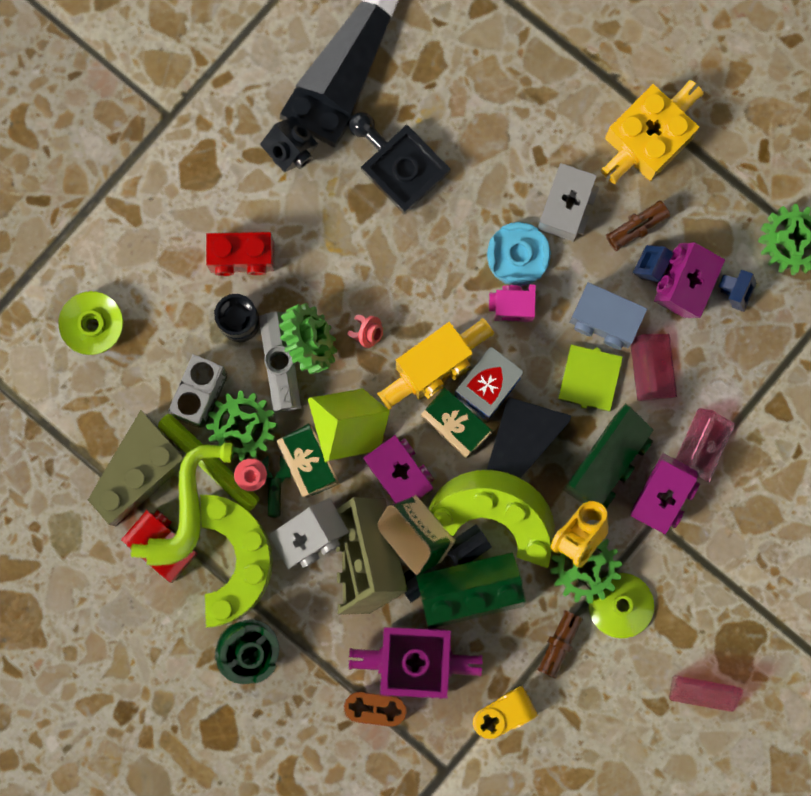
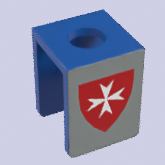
M490 347L456 389L455 397L488 422L520 381L523 370L493 347Z

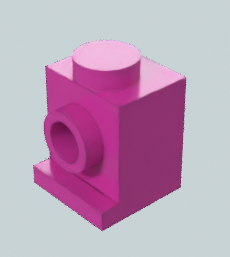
M529 284L527 291H522L521 286L505 285L502 286V290H496V293L489 292V312H495L494 321L533 322L535 317L536 285Z

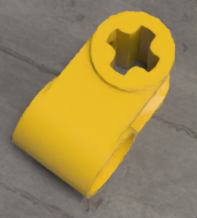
M596 501L582 504L567 524L557 532L552 540L551 550L555 553L561 552L574 560V565L578 568L584 566L594 550L608 534L606 508ZM590 520H598V521H600V522H598L597 524H594V525H593V524H587V522L590 521Z
M522 685L476 712L472 724L478 735L485 739H494L536 718L538 713ZM485 715L497 720L493 723L494 730L492 732L486 728L481 729L480 725L484 723L483 717Z

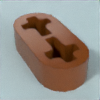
M355 692L345 700L344 712L351 721L357 723L391 727L401 724L405 719L406 706L396 696ZM360 697L363 698V704L374 706L373 712L362 711L361 716H355V710L350 709L349 705L350 703H355L357 698ZM389 702H396V708L401 709V715H395L392 721L387 720V714L377 712V706L388 707Z

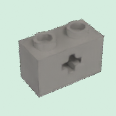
M560 163L538 225V230L572 242L577 233L583 235L589 216L583 215L587 203L594 204L599 187L594 185L597 175ZM568 198L574 199L571 210L565 208Z
M328 498L307 508L270 533L269 537L287 569L297 564H301L302 568H305L320 559L317 554L318 552L322 551L323 555L339 547L341 544L338 539L348 534L349 531L332 501Z

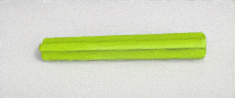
M168 413L159 421V429L186 454L193 448L203 445L171 414ZM205 458L198 463L200 468L247 511L252 510L258 504L259 497L253 491L241 489L235 481L234 473L218 458Z

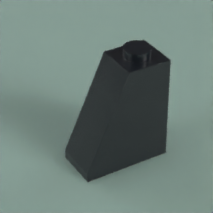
M508 397L486 470L509 473L521 479L566 427L571 415Z

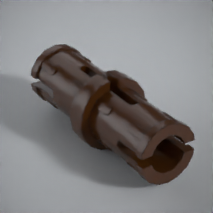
M659 200L640 214L636 215L634 213L629 216V221L614 231L607 233L606 238L611 247L617 252L636 238L647 236L648 230L665 219L670 218V213L665 204ZM646 219H649L648 221H646V222L643 223L642 225L638 226L637 228H635V229L632 230L631 232L627 233L629 230H631V229L634 228L635 226L641 224V223H642L643 221H645Z
M566 610L563 612L564 614L554 636L549 637L547 641L550 643L540 666L537 668L538 671L554 679L557 678L567 652L571 653L573 649L571 643L581 622L584 620Z

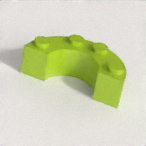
M471 471L445 483L433 497L428 510L450 535L454 536L459 527L469 520L478 518L496 520L507 526L514 534L518 545L517 558L548 568L552 554L551 543L555 537L554 518L545 499L526 481L501 471Z
M200 495L202 528L218 531L225 535L233 545L236 556L235 571L229 582L218 591L205 594L206 628L227 625L242 618L258 604L269 585L273 557L270 541L264 528L249 511L234 501L220 496Z

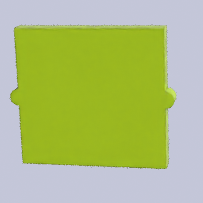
M570 345L558 400L579 404L582 409L592 407L610 412L623 357L601 352L598 347L592 350Z

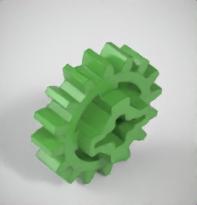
M794 204L790 212H788L786 207L782 206L778 210V215L773 212L769 215L767 219L770 224L764 223L761 226L760 230L766 233V235L761 236L758 242L766 244V247L760 253L761 255L770 254L772 258L769 260L768 265L771 266L777 262L780 264L778 271L780 273L787 267L790 268L791 275H796L800 267L804 273H808L811 270V254L802 259L804 249L811 248V231L804 225L806 224L811 229V216L809 215L811 207L807 206L803 212H799L798 204ZM787 221L785 230L775 232L779 224ZM792 234H794L796 240H800L798 245H795L794 240L789 239ZM777 248H779L786 255V257L782 255Z
M307 303L297 304L287 309L286 313L281 315L284 322L280 323L279 327L284 331V335L280 336V339L287 343L284 350L290 354L292 362H299L300 370L308 369L309 374L319 373L330 368V364L335 362L333 354L337 353V349L333 346L336 338L330 335L329 331L332 327L325 321V316L323 314L318 316L316 307L309 308Z
M243 391L238 392L237 399H233L228 393L226 394L227 402L225 404L219 401L215 402L219 409L217 413H208L214 419V423L206 425L207 430L214 431V434L208 440L211 443L219 442L218 445L221 446L227 440L237 439L242 442L244 448L233 447L232 459L235 454H238L240 461L246 459V454H250L254 459H258L257 450L261 449L267 453L268 448L265 442L267 440L275 441L276 439L269 433L270 430L278 428L277 423L269 422V419L275 413L273 410L264 411L268 402L264 399L256 403L257 395L255 393H252L248 399L245 398ZM240 406H249L258 412L247 414L242 412ZM229 412L230 416L227 424L221 427L224 415ZM240 419L245 423L250 422L246 426L247 432L241 434L238 430L234 431L238 427L237 421ZM263 425L262 434L255 442V432L257 428Z
M606 539L600 543L596 549L601 553L592 555L587 563L592 562L594 565L590 570L592 576H588L586 572L580 574L578 567L574 563L570 570L564 572V562L567 556L563 553L560 556L553 555L551 557V560L558 563V566L551 569L550 574H558L559 579L554 583V586L564 585L565 589L562 594L564 597L572 592L575 594L574 602L578 603L581 597L585 596L587 603L591 604L593 602V595H597L600 600L605 599L604 589L611 592L616 589L611 581L621 579V575L615 573L614 570L622 566V562L613 560V557L618 553L617 549L609 551L606 548L610 540ZM607 563V576L604 582L601 583L599 577L600 568ZM575 580L585 582L591 590L579 589L571 583Z

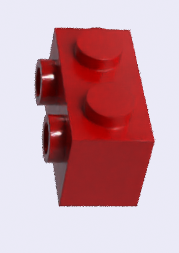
M206 233V265L208 269L217 276H232L234 272H247L248 275L259 276L265 275L266 272H274V239L272 233Z

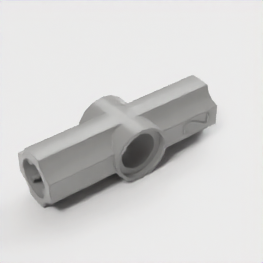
M272 312L259 316L265 355L264 363L267 368L274 413L302 408L295 363L292 362L290 354L284 350L287 343L280 339V336L284 335V331L281 330L279 324L284 322L281 315L286 312ZM275 356H287L289 358L288 365L281 370L274 369L272 367V360Z

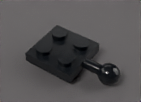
M358 112L352 116L349 123L351 132L357 137H366L378 150L361 166V171L404 215L451 172V169L407 124L387 142L374 128L375 122L370 114Z

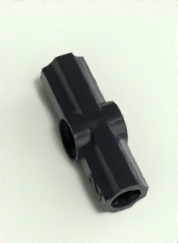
M475 524L454 539L455 542L447 555L453 559V566L472 562L491 549L492 546L478 525ZM434 566L421 574L436 571V568ZM411 569L404 573L407 592L404 594L410 603L421 597L416 578L418 574H414Z

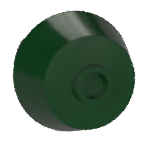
M243 620L226 627L221 633L215 649V661L220 673L229 681L237 684H257L266 680L276 669L279 656V642L276 634L268 625L257 620Z

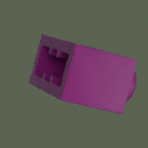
M695 242L680 243L672 251L674 254L670 259L666 274L657 285V295L654 302L683 318H701L725 259Z
M396 435L363 457V459L394 503L413 496H417L421 500L433 491L430 483L435 479L424 464L418 467L411 458L416 453L405 438L399 441ZM397 464L401 468L406 466L409 468L406 480H403L401 477L396 479L393 477L395 474L394 467Z
M662 453L636 499L630 516L666 535L670 526L676 528L684 514L681 507L686 498L692 500L700 486V483L697 482L698 471ZM668 489L672 490L673 497H668L666 501L661 499L662 493H666Z

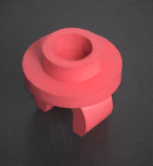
M355 315L354 319L362 324L358 332L349 330L347 334L360 342L363 347H373L381 340L383 335L381 320L375 316L365 318L362 315Z
M247 458L236 466L234 478L241 489L255 491L265 484L267 470L261 461Z

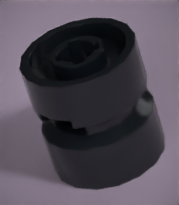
M229 294L217 303L214 310V319L225 337L234 342H245L257 334L260 327L259 314L253 302L247 296Z

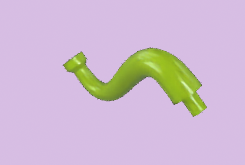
M225 442L221 446L201 445L193 448L186 454L179 470L180 514L176 535L171 539L149 538L148 545L132 544L131 557L146 558L147 565H168L179 562L189 556L198 543L201 526L196 483L197 465L205 458H220L223 462L231 463L233 443Z

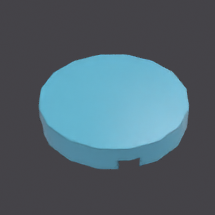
M523 222L506 224L500 228L490 239L487 251L488 265L495 277L505 284L517 286L529 285L540 279L549 266L551 256L549 241L545 235L532 224Z

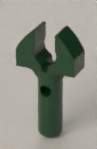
M266 456L262 463L267 470L268 516L278 518L281 515V483L285 478H291V471L285 459L280 456V471L273 478V474L269 472L270 457Z

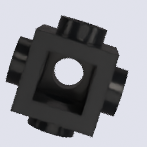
M295 116L275 123L260 143L261 147L284 173L296 167L298 169L304 168L313 159L311 153L319 144L312 137L309 130Z

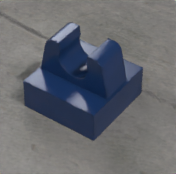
M646 245L633 274L640 279L659 283L664 276L666 268L669 267L670 259L674 253L664 246Z
M741 269L738 278L723 275L718 287L721 288L720 292L729 296L732 308L745 312L757 283L753 273Z

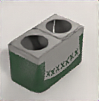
M192 354L168 411L177 420L194 427L201 428L207 425L210 419L208 413L213 412L216 405L215 402L218 400L227 379L225 368ZM205 362L213 368V379L206 385H198L191 378V369L197 363ZM186 392L195 393L201 401L200 409L193 415H185L178 408V399Z

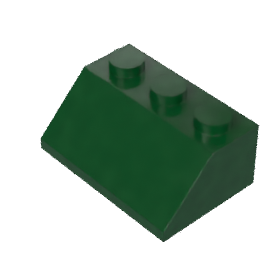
M625 403L617 411L563 490L582 504L596 501L607 509L616 496V493L612 490L617 482L620 480L625 483L635 469L631 465L637 454L643 456L653 443L649 436L654 429Z
M513 552L416 575L428 629L521 608L526 603L521 575Z

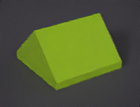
M363 388L308 399L325 462L367 454L382 445L390 410Z

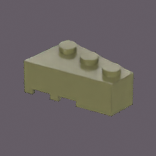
M140 410L90 494L88 501L109 525L116 527L180 470L184 456L149 416Z
M353 497L336 509L349 531L348 534L338 539L341 545L336 548V552H342V572L337 573V583H343V604H338V615L370 614L407 592L399 555L378 529V521L387 508L385 498Z

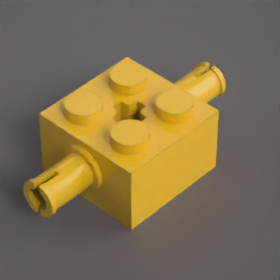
M689 80L670 99L658 87L652 84L609 127L605 139L619 153L601 169L604 177L606 178L616 169L609 178L611 183L616 184L634 166L651 182L695 137L700 127L685 112L704 95L703 90L698 86L692 92L696 83ZM647 130H654L657 134L654 133L650 136L646 132Z
M481 318L479 322L462 334H459L449 321L396 359V370L399 372L400 378L381 392L379 391L377 393L378 397L388 410L411 393L418 400L424 396L429 400L442 390L443 382L452 377L455 381L470 370L468 367L471 365L473 355L471 350L490 336L492 337L494 331L484 318Z

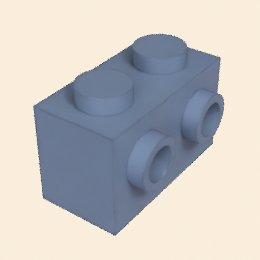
M588 282L569 323L575 325L574 329L583 335L591 337L594 333L605 338L604 343L612 348L621 350L622 347L628 349L633 343L647 308Z

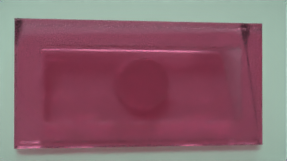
M643 334L636 336L631 344L637 400L650 401L676 398L677 391L670 334Z
M699 408L677 454L676 460L697 470L698 478L710 482L735 423L713 410Z
M674 675V677L672 676L669 699L675 702L732 712L736 709L743 695V689L741 687Z

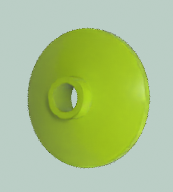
M86 291L73 296L66 302L59 315L58 328L63 341L69 348L83 355H98L111 349L119 340L123 330V316L119 306L112 298L100 292ZM91 320L98 321V328L96 330L90 331L88 329V323Z
M618 573L621 575V579L611 581L616 589L613 592L604 589L605 599L600 600L597 595H593V602L589 604V613L593 623L601 632L610 637L624 639L638 635L649 625L654 613V599L649 587L640 578L628 573ZM606 577L601 579V583L604 582ZM620 599H625L629 604L625 612H621L617 608V602Z

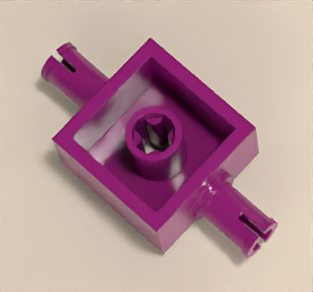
M384 627L383 647H380V650L350 648L349 657L363 658V661L349 660V670H378V674H381L380 695L447 699L448 678H451L452 674L482 676L481 667H468V664H482V655L453 654V651H450L451 631ZM413 653H419L420 659L425 660V666H419L417 672L412 671L410 665H406V659H411Z

